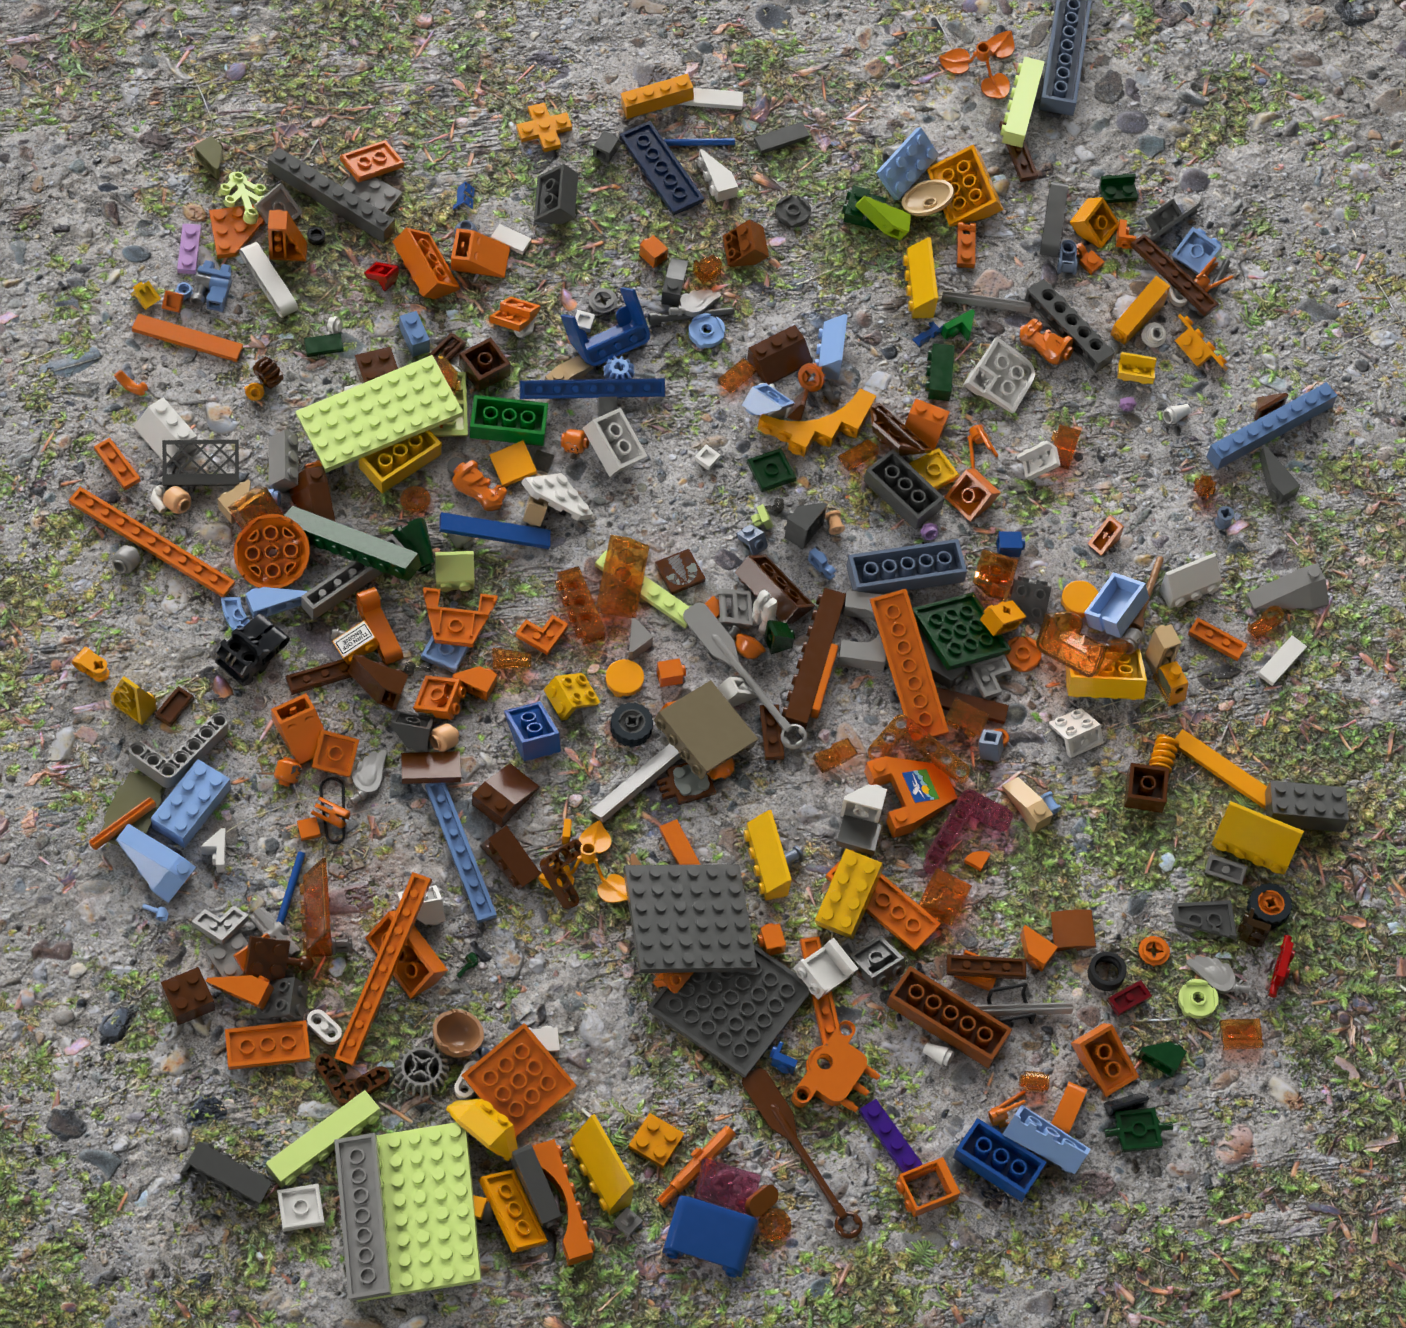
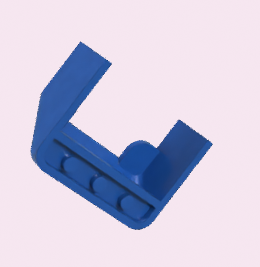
M620 288L626 306L621 307L616 312L618 325L590 338L587 337L583 329L579 328L575 316L560 315L570 343L588 365H600L608 361V359H613L614 355L617 357L649 341L650 331L635 289Z

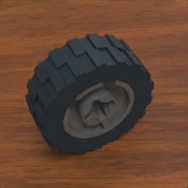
M636 702L621 704L611 716L610 731L613 738L624 746L633 747L644 744L651 737L653 716L650 714L649 709L645 708L642 704L640 705Z

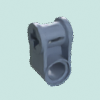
M1064 240L1061 243L1058 253L1057 274L1064 272L1076 275L1077 246L1072 240Z

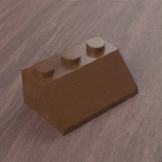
M795 325L748 348V362L761 380L768 385L798 371L804 364L813 363L806 340Z

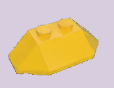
M483 1099L456 1100L447 1106L446 1111L450 1113L451 1117L486 1148L502 1156L506 1161L512 1159V1152L518 1149L514 1126L505 1115L496 1111L491 1103Z

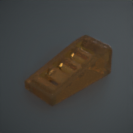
M492 648L493 669L531 666L532 656L529 653Z

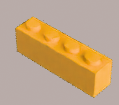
M688 74L620 93L621 105L627 119L694 100L693 85Z

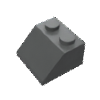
M827 504L801 505L795 511L791 510L786 517L787 524L784 527L786 530L784 538L804 549L824 524Z

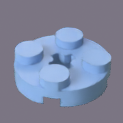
M708 313L699 314L692 319L689 325V338L699 349L715 347L723 342L725 325L717 316L715 318ZM704 328L711 330L710 333H704Z

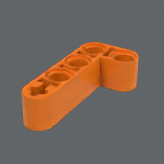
M372 587L356 593L358 612L380 643L376 649L383 663L388 665L403 659L402 649L381 608V600L377 589Z

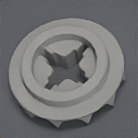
M598 288L589 295V307L594 312L609 314L610 311L615 310L618 299L612 290ZM600 297L603 301H606V305L600 303Z

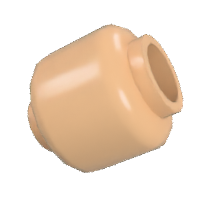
M173 486L165 491L163 504L173 513L181 514L190 508L191 496L181 487Z
M448 723L443 724L431 731L430 744L435 750L445 752L458 744L459 732Z

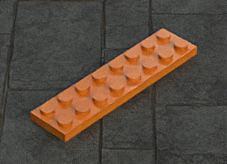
M907 589L871 598L870 603L912 744L948 734L949 730Z

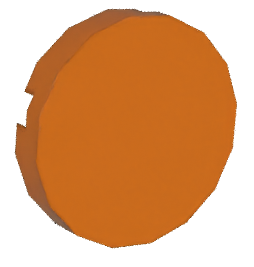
M1017 636L1008 641L1011 651L1005 656L1012 669L1019 672H1029L1038 666L1042 655L1041 648L1035 640L1026 636Z

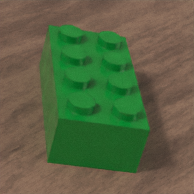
M474 395L470 438L518 443L524 440L525 444L544 446L548 403Z

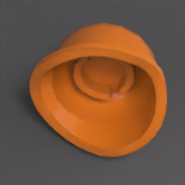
M737 634L735 646L739 655L747 659H756L766 652V649L757 639L746 634Z

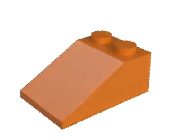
M1103 1023L1071 1042L1080 1062L1105 1097L1139 1078L1112 1024Z

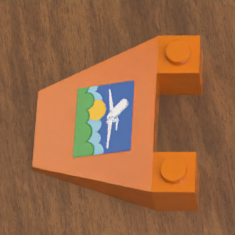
M887 756L866 762L864 773L869 785L881 786L892 783L902 808L889 811L886 824L892 838L913 832L958 798L943 764Z

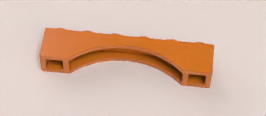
M555 1139L532 1145L545 1177L555 1186L565 1203L568 1225L563 1238L562 1249L568 1266L592 1259L595 1246L593 1240L588 1239L586 1233L589 1232L586 1220H582L580 1215L582 1213L581 1204L579 1201H575V1187L573 1182L569 1183L567 1177L569 1175L568 1166L566 1163L563 1164L561 1157H563L561 1146L556 1145Z

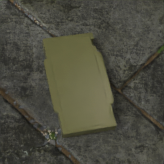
M130 771L124 784L119 786L104 816L105 823L100 832L151 797L155 801L156 807L132 824L133 827L147 834L152 823L151 817L160 807L166 788L149 777ZM121 832L109 840L108 843L120 846L116 839Z

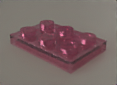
M704 1158L702 1159L694 1198L748 1215L745 1210V1202L758 1190L761 1175Z

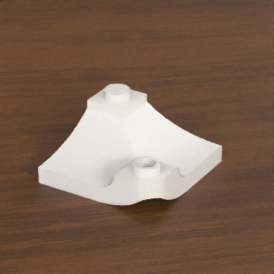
M996 337L975 368L971 370L963 386L974 394L996 403L1012 414L1015 413L1032 384L1035 370L1032 363L1026 357Z

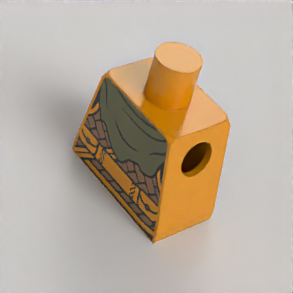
M1174 661L1159 667L1152 678L1168 707L1185 701L1189 683L1178 662Z

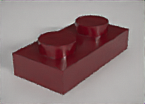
M1142 980L1110 996L1107 1002L1119 1017L1148 1001L1152 995Z

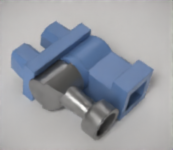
M205 260L203 266L198 267L196 293L191 295L189 301L195 306H203L205 302L203 294L205 290H209L210 292L206 298L207 309L223 312L232 284L231 266L223 264L220 270L214 269L215 263Z

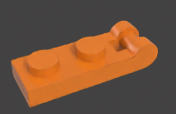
M957 223L956 267L975 268L976 223ZM963 231H969V234H963Z

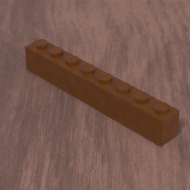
M824 588L823 594H818L816 605H819L818 610L814 609L811 620L814 623L813 626L809 625L806 636L809 639L808 642L804 641L801 650L804 656L803 658L799 657L796 667L799 669V672L794 674L791 685H794L793 691L789 690L786 701H789L788 707L784 706L782 716L785 717L789 724L801 725L805 730L846 597V593Z

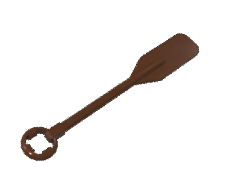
M762 1068L752 1070L746 1078H742V1085L767 1125L790 1141L837 1216L834 1222L836 1232L845 1239L857 1237L863 1229L861 1218L852 1211H845L797 1138L793 1111L768 1072ZM847 1216L853 1217L855 1224L859 1225V1229L850 1231V1234L844 1233L842 1226L838 1225L839 1220L842 1221Z

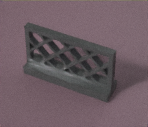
M162 440L163 487L236 486L240 483L239 440ZM189 444H194L199 449L192 457L184 451ZM208 444H213L218 449L211 457L203 451ZM227 444H235V452L230 457L222 451ZM167 445H176L180 450L171 457L167 453ZM181 452L189 458L182 467L174 460ZM200 452L208 458L202 466L193 460ZM219 452L227 458L221 466L213 460ZM229 460L235 465V473H226L222 469ZM173 461L180 469L175 474H167V466ZM191 461L199 468L194 474H189L184 470ZM210 461L218 467L213 474H208L203 469Z

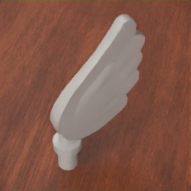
M710 289L705 291L692 290L689 294L684 293L680 298L678 307H669V315L682 316V314L695 317L719 300L721 294Z
M381 750L379 753L372 751L369 756L364 757L363 761L357 763V770L352 772V780L358 791L356 795L349 798L352 805L359 801H364L366 796L373 795L380 789L387 757L385 750Z
M1197 955L1194 959L1186 961V966L1203 980L1207 981L1208 985L1212 988L1214 987L1218 993L1227 994L1234 992V994L1238 995L1239 993H1249V986L1235 983L1233 969L1227 963L1222 964L1218 958L1211 959L1210 957Z

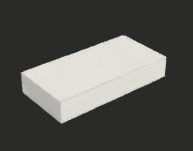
M501 224L498 225L491 236L492 239L510 246V250L521 255L524 254L531 243V238Z

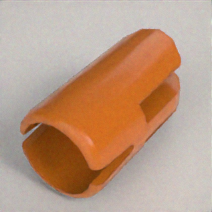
M319 797L318 800L333 809L330 810L316 803L314 807L328 814L329 817L312 810L311 814L338 828H344L347 823L339 817L349 820L350 811Z

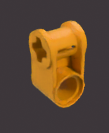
M84 647L72 660V664L76 669L87 674L95 681L103 682L110 676L106 660L87 647Z

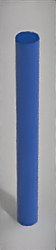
M735 138L664 139L668 146L735 145Z
M301 851L297 853L276 922L279 921L282 925H284L304 861L305 853Z

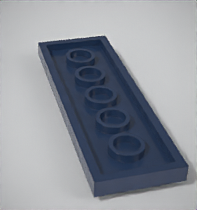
M651 121L619 134V139L673 216L704 202L703 195Z

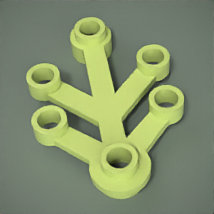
M241 172L230 173L229 182L221 184L219 190L222 195H228L225 197L224 205L234 207L235 202L241 198L245 208L243 220L248 224L257 223L259 214L252 207L250 199L257 203L264 197L262 195H264L266 187L263 184L255 185L247 181L246 176ZM245 187L254 191V193L248 191ZM237 188L238 190L230 196L231 189Z

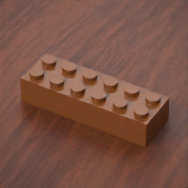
M909 966L890 994L886 1005L988 1069L1008 1041L1012 1032V1028Z

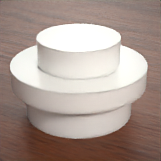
M330 317L327 323V330L331 334L340 332L343 327L340 317Z

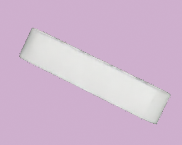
M254 242L239 249L242 260L278 315L282 318L297 311L298 305L259 244Z

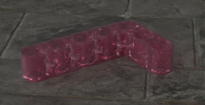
M965 790L926 853L923 863L925 872L935 874L940 870L970 817L997 831L1004 832L1009 829L1013 818L1011 810L974 790ZM965 800H970L972 803H967ZM956 815H961L963 818H958ZM999 818H1004L1007 821L1003 822ZM947 830H952V831H954L955 833H954V834H951V833L947 832ZM938 845H943V846H945L946 848H945V849H941V848L938 847ZM929 860H933L937 864H931Z

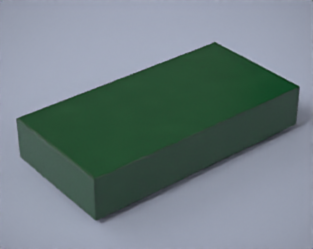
M341 333L304 338L307 357L344 352Z

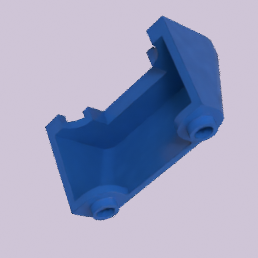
M679 1196L662 1253H665L667 1257L677 1259L686 1254L723 1266L722 1269L729 1277H742L758 1220L752 1216L692 1197Z

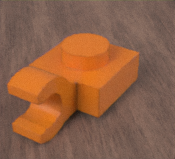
M1082 243L1076 245L1077 257L1080 258L1078 264L1090 275L1104 265L1105 261L1093 250L1088 253Z

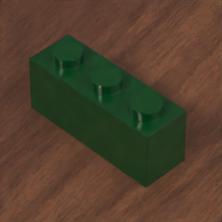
M933 343L932 349L928 350L927 361H930V365H927L926 376H929V381L925 383V391L928 392L927 399L950 400L955 345Z

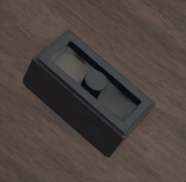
M1137 1093L1105 1102L1104 1106L1108 1116H1114L1117 1111L1135 1110L1145 1107L1149 1096Z

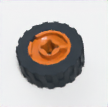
M1261 884L1252 891L1247 902V910L1249 913L1250 909L1254 908L1255 911L1252 919L1270 924L1271 929L1286 922L1292 910V899L1289 896L1290 894L1277 884Z

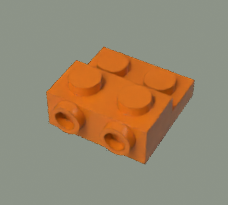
M426 675L413 709L415 712L433 714L435 718L453 720L454 715H458L460 712L459 702L461 698H465L466 688L460 679Z

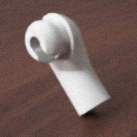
M535 318L522 331L514 330L515 335L523 338L531 334Z
M158 485L153 489L150 501L159 513L162 514L168 508L163 504L165 488L162 485Z

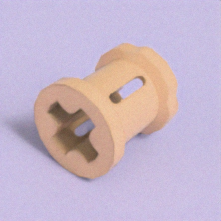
M833 510L825 514V520L828 521L830 527L829 534L831 535L840 534L845 530V526L840 519L841 512L839 510Z

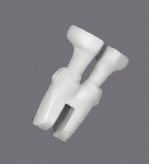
M762 590L758 594L752 608L753 626L759 625L758 631L764 635L767 621H778L775 618L777 600L775 598L770 599L771 594L766 590Z

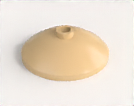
M940 179L921 182L905 193L902 198L903 209L911 215L921 217L938 213L952 201L954 197L953 186L949 182Z

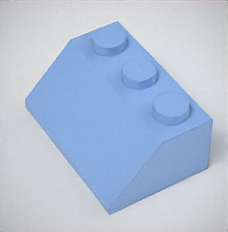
M846 314L825 321L823 329L819 328L818 339L821 340V344H817L816 354L819 355V359H815V363L817 366L822 367V372L826 374L825 379H839L848 316Z

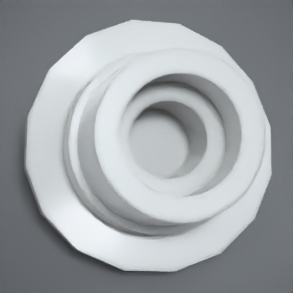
M1149 323L1142 330V341L1152 348L1161 346L1166 340L1164 327L1159 323Z

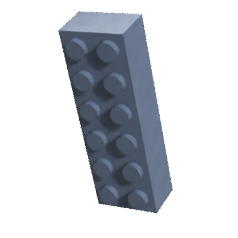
M958 539L848 555L846 565L852 591L881 595L902 589H907L908 591L962 583L965 581L967 573Z

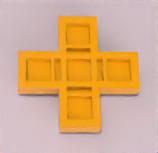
M545 102L528 106L531 121L516 124L521 142L539 138L544 152L560 149L561 143L557 134L572 131L573 127L568 113L550 116Z

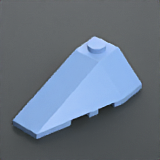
M130 824L125 827L116 839L128 858L138 868L140 875L145 878L152 892L167 903L170 902L196 868L184 857Z

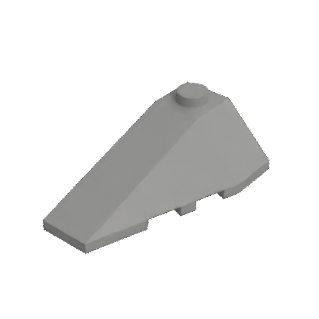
M1318 563L1298 569L1246 593L1254 611H1275L1276 609L1315 610L1329 605L1326 579Z

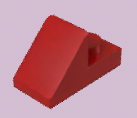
M375 262L364 274L367 279L377 280L383 291H387L397 281L399 267Z

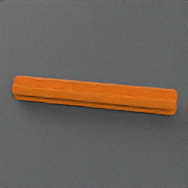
M151 797L147 798L89 840V845L94 850H97L122 832L128 824L132 825L156 807L155 801Z

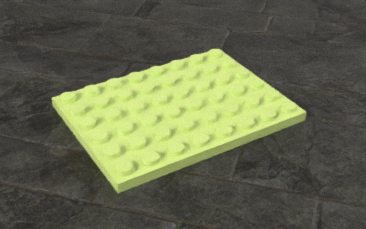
M455 1122L377 1135L391 1294L357 1301H368L482 1282L467 1131Z

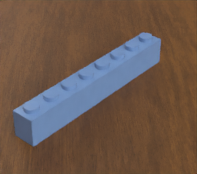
M1326 382L1210 445L1206 457L1218 470L1332 408L1338 395Z

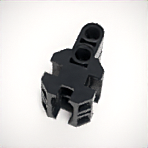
M260 613L244 627L236 628L232 631V637L227 642L223 639L214 651V655L217 657L215 663L239 684L247 686L253 682V676L257 672L262 674L266 670L270 660L289 643L290 637Z

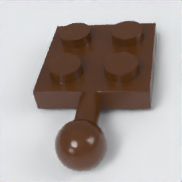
M250 936L243 976L252 975L258 978L260 975L269 980L285 978L287 965L298 966L301 970L308 971L313 967V959L309 955H302L299 958L288 957L291 942L289 940Z

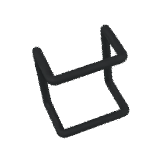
M1019 983L992 988L988 993L987 1003L988 1005L992 1004L991 997L993 992L1023 987L1021 991L1023 1002L1028 1003L1025 995L1028 984ZM1036 1013L1002 1018L999 1021L1008 1022L1028 1018L1029 1023L1033 1024Z

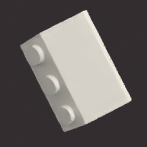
M164 397L148 406L134 425V429L162 461V440H197V435ZM189 444L184 451L188 454L197 447L194 444ZM167 445V453L171 457L180 450L176 445ZM181 452L174 460H179L185 454Z
M621 408L592 420L582 428L609 477L624 471L647 457Z
M1210 554L1165 573L1159 592L1169 609L1175 606L1181 607L1190 600L1196 601L1202 595L1207 593L1213 594L1219 589L1222 578L1216 554Z

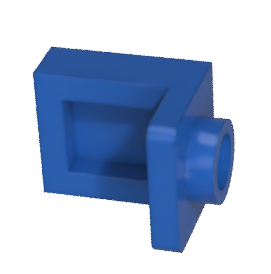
M780 1041L777 1047L773 1046L769 1057L772 1058L771 1066L776 1067L782 1073L793 1075L798 1060L781 1053L784 1043Z

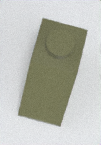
M210 135L194 146V155L218 180L222 167L223 146L219 140H215Z

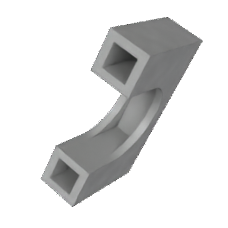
M847 590L843 616L864 618L871 621L877 627L870 599L881 596V594ZM880 634L869 642L841 640L838 658L839 666L883 671L885 664L888 665Z

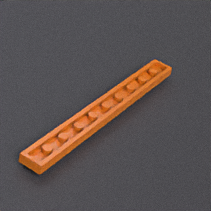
M79 487L69 499V504L219 596L226 597L235 586L233 579L84 488Z
M412 872L334 1059L355 1066L432 883L431 878Z

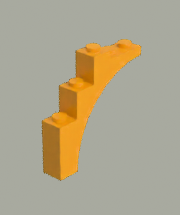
M860 388L853 399L844 407L830 415L814 420L787 421L762 414L759 419L758 430H761L764 434L772 435L782 442L789 443V451L795 455L805 457L813 441L831 448L839 431L843 432L846 436L857 438L871 413L870 406L875 403L876 395Z

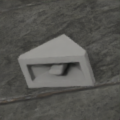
M632 618L628 657V660L631 661L653 645V636L636 618Z

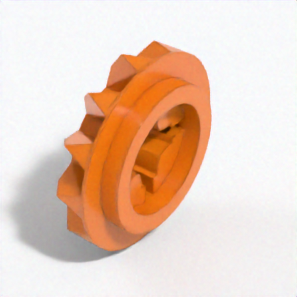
M809 362L799 369L798 380L804 389H808L809 392H816L825 383L824 377L826 374L822 372V367L817 366L816 363ZM815 373V380L808 381L811 377L810 374Z
M1157 936L1144 938L1138 948L1140 958L1144 960L1145 964H1150L1153 967L1165 963L1170 955V948L1166 941ZM1153 945H1154L1155 951H1156V952H1159V953H1156V956H1155V957L1152 956V952H1149V951H1151Z

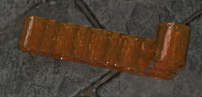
M904 714L895 716L868 748L869 761L884 756L888 757L903 739L955 782L963 784L970 778V768L964 761ZM900 721H903L907 725L905 728L901 729L898 728L896 724ZM915 733H918L922 737L920 740L916 741L913 740L911 736ZM892 736L894 741L887 743L884 741V738ZM933 745L936 747V751L930 753L926 748ZM874 750H879L882 755L880 757H873L871 753ZM948 757L951 759V763L945 765L941 760ZM963 769L967 774L959 777L956 772Z

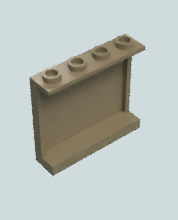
M711 680L659 711L654 719L657 728L666 735L669 743L674 745L681 758L689 764L693 773L701 780L704 779L708 772L743 750L749 751L758 741L756 735Z

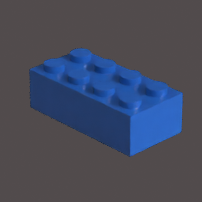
M979 1118L976 1119L953 1156L955 1160L1020 1202H1023L1047 1163Z

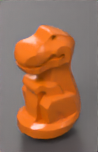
M1032 319L1026 325L1020 327L1019 337L1021 344L1036 349L1049 363L1060 365L1064 360L1068 361L1074 350L1072 348L1073 338L1069 336L1062 338L1055 333H1051L1049 329L1044 334H1041L1042 323L1037 319Z
M470 460L466 464L462 462L455 468L452 482L458 491L475 498L486 511H495L502 507V502L507 494L506 488L502 485H496L493 489H490L491 480L485 478L482 472L478 470V463L475 460Z

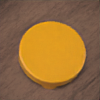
M1073 581L1065 586L1061 595V605L1069 613L1082 619L1085 617L1084 612L1097 596L1098 591L1092 584L1086 581Z
M627 659L617 660L606 671L605 680L607 687L616 697L634 695L642 689L644 672L634 661Z

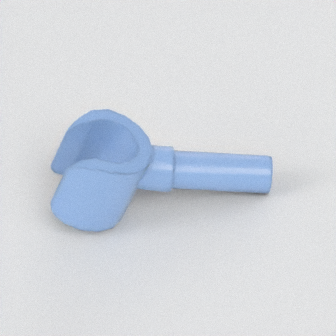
M147 904L142 905L143 909L156 913L157 920L167 921L169 914L165 907L156 908Z

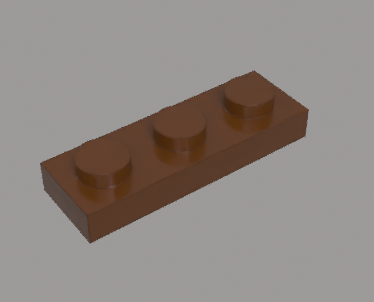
M779 704L774 705L776 709L780 712ZM760 705L759 713L765 761L784 760V746L781 741L782 728L764 705Z

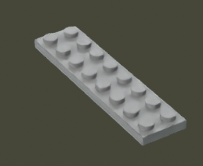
M370 1133L335 1139L348 1299L355 1301L390 1295L391 1284L377 1135Z

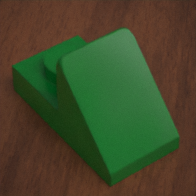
M971 309L943 324L941 332L943 338L955 337L960 332L969 341L975 311Z

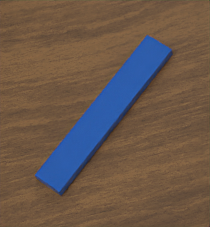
M443 512L440 514L439 532L549 549L551 546V530Z

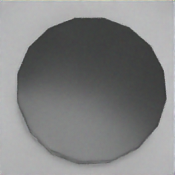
M787 195L777 202L775 214L778 221L784 226L791 228L800 227L809 221L811 206L801 196Z

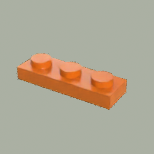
M111 438L94 446L95 452L124 491L141 482L139 475Z
M1198 617L1188 632L1189 636L1237 662L1247 647V644Z

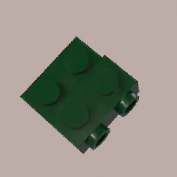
M853 185L852 190L848 189L846 200H849L848 204L844 203L843 222L878 230V227L855 205L863 196L871 197L882 203H886L887 198L870 194V189Z

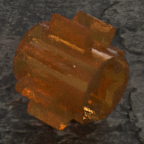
M1201 474L1200 479L1195 478L1193 491L1197 492L1198 497L1208 498L1210 493H1215L1217 482L1213 481L1211 475L1204 476Z

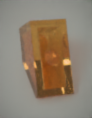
M439 354L437 364L456 397V392L460 391L461 388L458 372L443 355Z

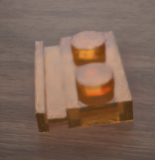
M1260 1018L1220 1020L1219 1026L1223 1050L1263 1048Z

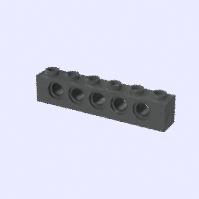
M1042 279L1027 289L1025 300L1031 303V306L1060 337L1069 336L1073 338L1072 348L1095 373L1112 363L1115 353L1112 347L1107 345L1101 339V336L1092 330L1088 322L1083 320L1074 308L1070 307L1065 298L1059 295L1050 283Z

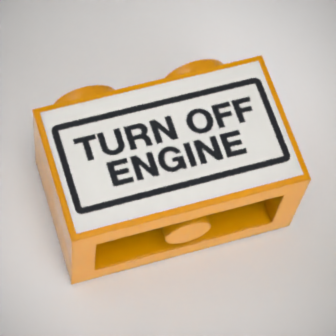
M365 620L332 641L347 665L351 664L353 654L365 655L373 652L380 645Z

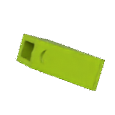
M863 196L856 203L855 206L884 234L901 240L909 232L911 214L867 196Z

